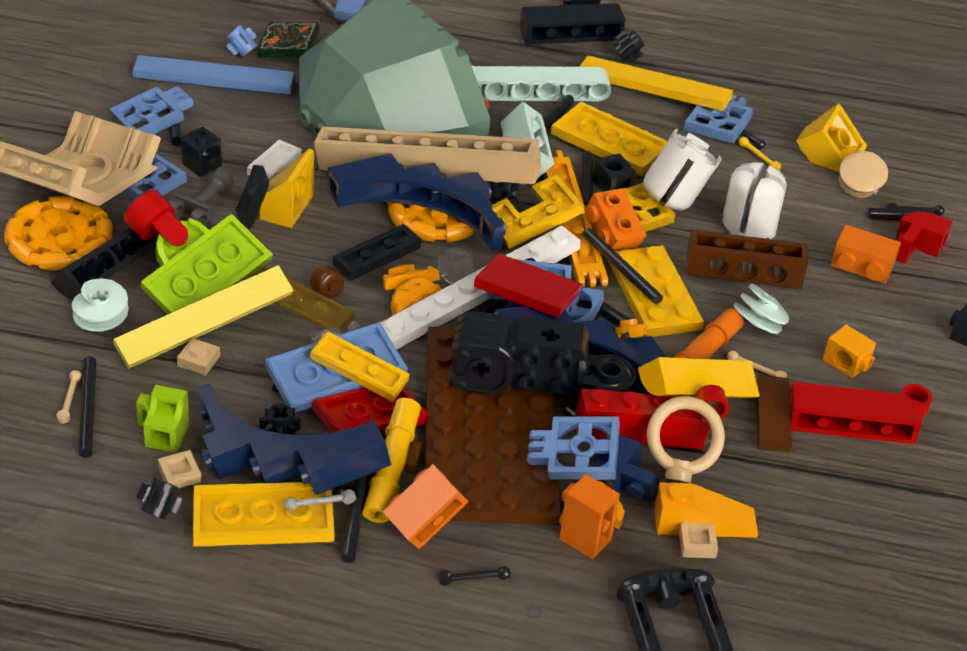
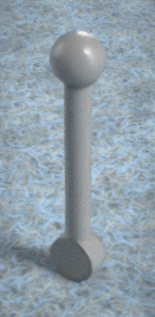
M346 490L340 495L300 500L289 497L284 501V507L288 511H293L299 506L340 501H343L345 504H351L355 502L356 496L353 490Z

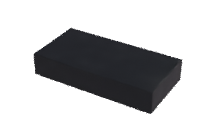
M253 165L236 207L238 219L247 229L253 227L270 185L265 168L260 165Z

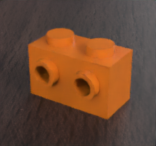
M624 188L593 194L585 211L587 220L591 222L595 232L615 251L638 249L645 239L646 233Z
M845 225L836 243L830 266L886 284L895 265L901 242Z
M432 464L428 469L419 472L414 478V482L403 493L394 496L383 513L408 541L420 549L469 501Z
M587 474L576 484L571 483L563 494L565 504L564 511L559 519L561 524L559 540L594 559L612 540L620 493Z

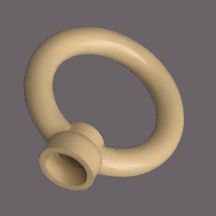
M680 396L667 400L655 410L648 423V447L654 459L666 469L665 479L691 483L693 474L705 471L716 462L724 446L725 431L720 416L711 405L695 397ZM689 409L696 411L710 425L712 432L710 447L701 458L689 462L674 459L665 452L661 445L660 429L662 423L671 413L677 410Z

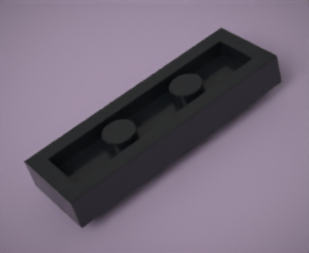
M402 224L334 255L333 265L351 281L420 249L421 238L406 225Z

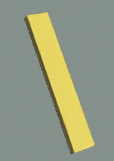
M278 265L114 338L113 344L126 367L130 369L185 344L192 338L196 339L290 296L293 293V289Z

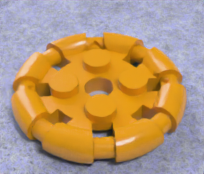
M387 202L389 206L388 214L395 226L406 225L421 238V241L435 243V240H446V243L457 242L471 237L475 231L460 220L430 208L406 203ZM435 227H445V229H435Z
M70 196L49 197L48 201L39 202V200H35L24 205L14 213V218L8 220L4 230V241L13 257L25 265H37L39 269L47 271H61L113 237L112 221L108 219V214L101 207L85 201L80 202L78 199Z

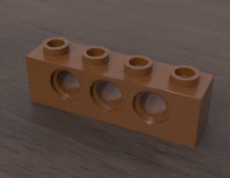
M691 229L686 254L685 275L802 289L808 265V244Z

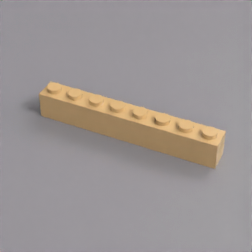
M322 127L314 141L319 170L328 171V167L391 153L397 162L403 165L404 169L435 163L441 173H445L447 178L478 172L484 181L535 184L541 170L538 139Z

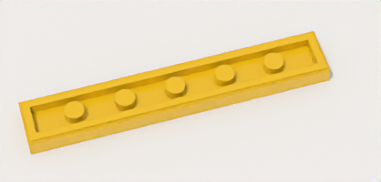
M587 56L579 66L601 67L605 69L609 82L613 85L720 111L725 110L733 96V90L592 56Z

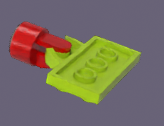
M155 189L147 190L137 196L124 213V222L142 240H148L154 236L158 239L155 252L161 267L143 279L140 288L167 315L248 279L272 260L273 254L233 214H230L210 230L201 222L191 218L188 221H179L174 216L175 208Z

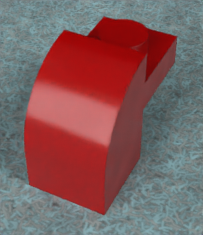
M913 212L902 217L895 238L896 241L901 242L896 261L906 264L915 250L937 258L947 242L953 221L928 212Z

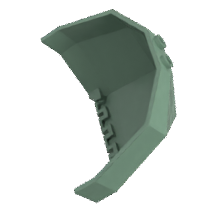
M372 0L299 57V119L302 125L306 126L316 137L322 127L489 136L490 115L468 55L462 50L455 49L459 41L410 0Z

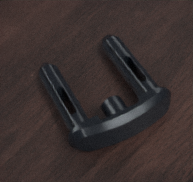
M661 568L630 576L621 583L617 591V598L625 603L639 651H662L646 603V595L657 594L661 608L672 609L681 602L678 591L681 592L682 596L692 595L710 650L734 651L712 590L714 577L709 572L698 568Z

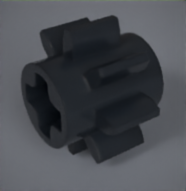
M624 30L615 36L619 42L614 44V48L624 61L627 58L635 61L643 55L640 49L645 44L635 30L630 34L627 30Z
M487 181L491 188L493 204L506 198L509 201L511 199H518L519 183H494Z
M275 404L270 408H265V417L259 418L260 429L296 435V431L301 430V417L295 416V408H290L286 404Z
M153 478L151 485L142 483L136 497L143 501L142 511L165 519L168 512L176 514L183 499L175 495L177 486L157 478Z

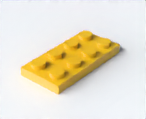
M579 102L551 127L552 135L601 158L620 153L636 171V174L641 177L650 169L667 143L666 140L583 102Z
M663 245L616 251L663 295L662 301L655 305L608 261L636 319H638V323L646 324L648 334L646 336L658 337L702 330L704 321Z
M303 482L194 485V547L334 542L333 503L299 506L293 511H288L284 507V501L289 497L300 500L332 496V489L315 495L311 484L304 485Z

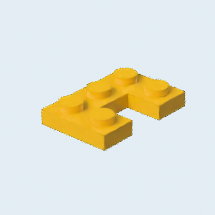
M557 174L532 186L533 194L540 203L521 213L515 209L507 198L492 205L493 211L505 223L506 234L503 236V243L508 249L585 213L583 203Z

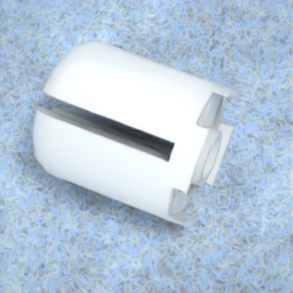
M675 129L646 173L644 186L650 197L659 202L689 158L690 160L669 190L664 204L665 207L671 210L683 211L692 205L722 159L719 155L716 160L707 150L710 145L691 133L684 137L677 134L678 129Z
M744 163L735 169L731 175L721 225L724 224L730 231L729 234L757 238L769 237V239L776 235L787 188L785 177L779 169L770 165L766 171L765 178H762L765 163Z

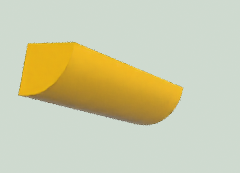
M658 357L638 368L642 384L647 391L656 396L694 397L697 390L701 387L718 385L725 390L727 398L760 397L752 361Z

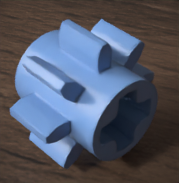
M239 25L226 36L230 42L226 47L233 55L239 52L244 57L257 46V43L253 40L257 35L250 27L244 29Z

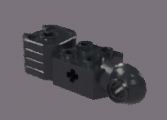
M469 311L457 318L451 350L454 355L449 379L462 390L497 394L511 386L513 389L576 396L581 391V388L625 392L635 381V368L624 358L615 355L597 356L588 354L589 331L584 324L520 316L519 321L511 320L506 315Z

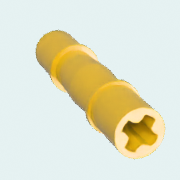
M400 398L396 401L389 425L385 430L387 436L385 443L391 466L376 471L375 476L371 478L369 483L370 489L362 513L366 519L375 523H385L389 520L383 511L389 506L391 499L399 492L400 486L398 482L406 462L409 444L415 437L414 431L421 406L418 402L409 398Z

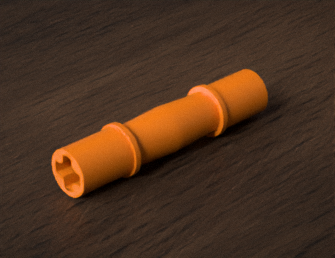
M726 309L713 322L709 323L705 327L704 332L695 338L683 352H678L674 358L710 359L720 347H724L729 342V339L743 327L744 320L742 315L735 309Z

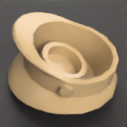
M853 152L847 155L840 164V186L846 193L854 197L867 198L876 195L879 188L886 183L888 178L886 163L873 152Z

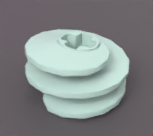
M103 278L85 282L81 288V293L75 296L72 302L75 324L81 329L88 331H106L120 325L127 317L129 310L126 290L113 280Z
M750 284L749 288L759 299L757 300L747 293H742L740 295L741 298L751 309L738 302L733 304L734 308L757 328L774 334L780 333L782 331L781 324L785 325L789 322L787 312L775 298L760 287Z

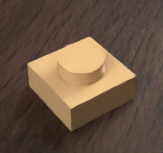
M192 338L177 356V366L206 376L220 358V347Z
M190 450L158 458V468L165 482L173 484L178 488L201 482V472Z
M680 523L679 538L682 557H717L718 544L714 523Z

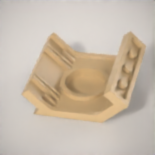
M75 111L64 142L59 148L46 155L0 141V172L100 206L158 169V167L152 165L161 137Z

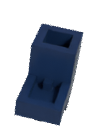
M619 434L616 480H600V482L620 493V495L622 491H625L635 499L643 498L652 503L658 492L656 474L637 467L641 462L639 442ZM606 435L604 440H610L608 435ZM609 454L596 455L597 467L603 466L609 460Z

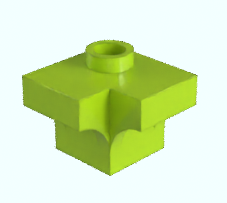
M155 385L151 395L140 393L136 401L138 425L144 429L145 447L177 453L189 428L188 391Z

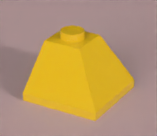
M840 103L834 105L806 126L796 140L799 149L811 163L839 172L840 164L847 155L857 151H864L867 147Z
M306 150L270 181L269 188L260 207V220L289 228L294 226L314 195V150Z

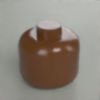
M320 266L312 273L310 285L314 292L320 296L333 298L341 293L344 279L341 273L332 267Z

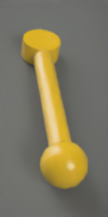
M747 137L739 139L738 142L741 147L748 148L769 166L781 169L779 162L772 161L749 143Z

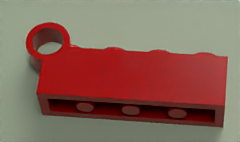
M793 381L790 392L791 431L915 445L922 425V418L928 414L933 396L926 387L919 384H908L902 388L901 393H891Z
M706 385L695 393V398L707 403L718 401L711 406L721 419L728 414L729 403L725 390L722 387ZM581 388L574 417H619L620 435L638 441L639 444L648 445L647 427L652 414L661 404L677 396H656L635 392ZM689 409L677 410L671 413L662 423L660 429L661 445L703 449L710 425L696 411ZM592 428V436L596 440H604L607 434Z

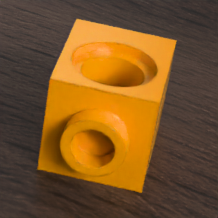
M846 324L828 338L823 361L853 379L861 371L866 372L872 366L875 359L873 352L876 342Z

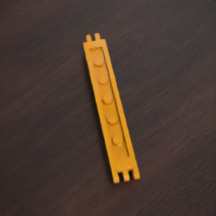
M555 150L554 164L544 173V178L547 179L557 174L583 203L585 211V205L569 156L564 157L562 150ZM585 211V213L559 225L565 227L581 240L580 250L568 256L572 265V271L576 282L582 283V287H585V280H587L589 287H596V279L599 280L601 287L608 286V276L600 252L583 237L584 230L587 228L592 229Z

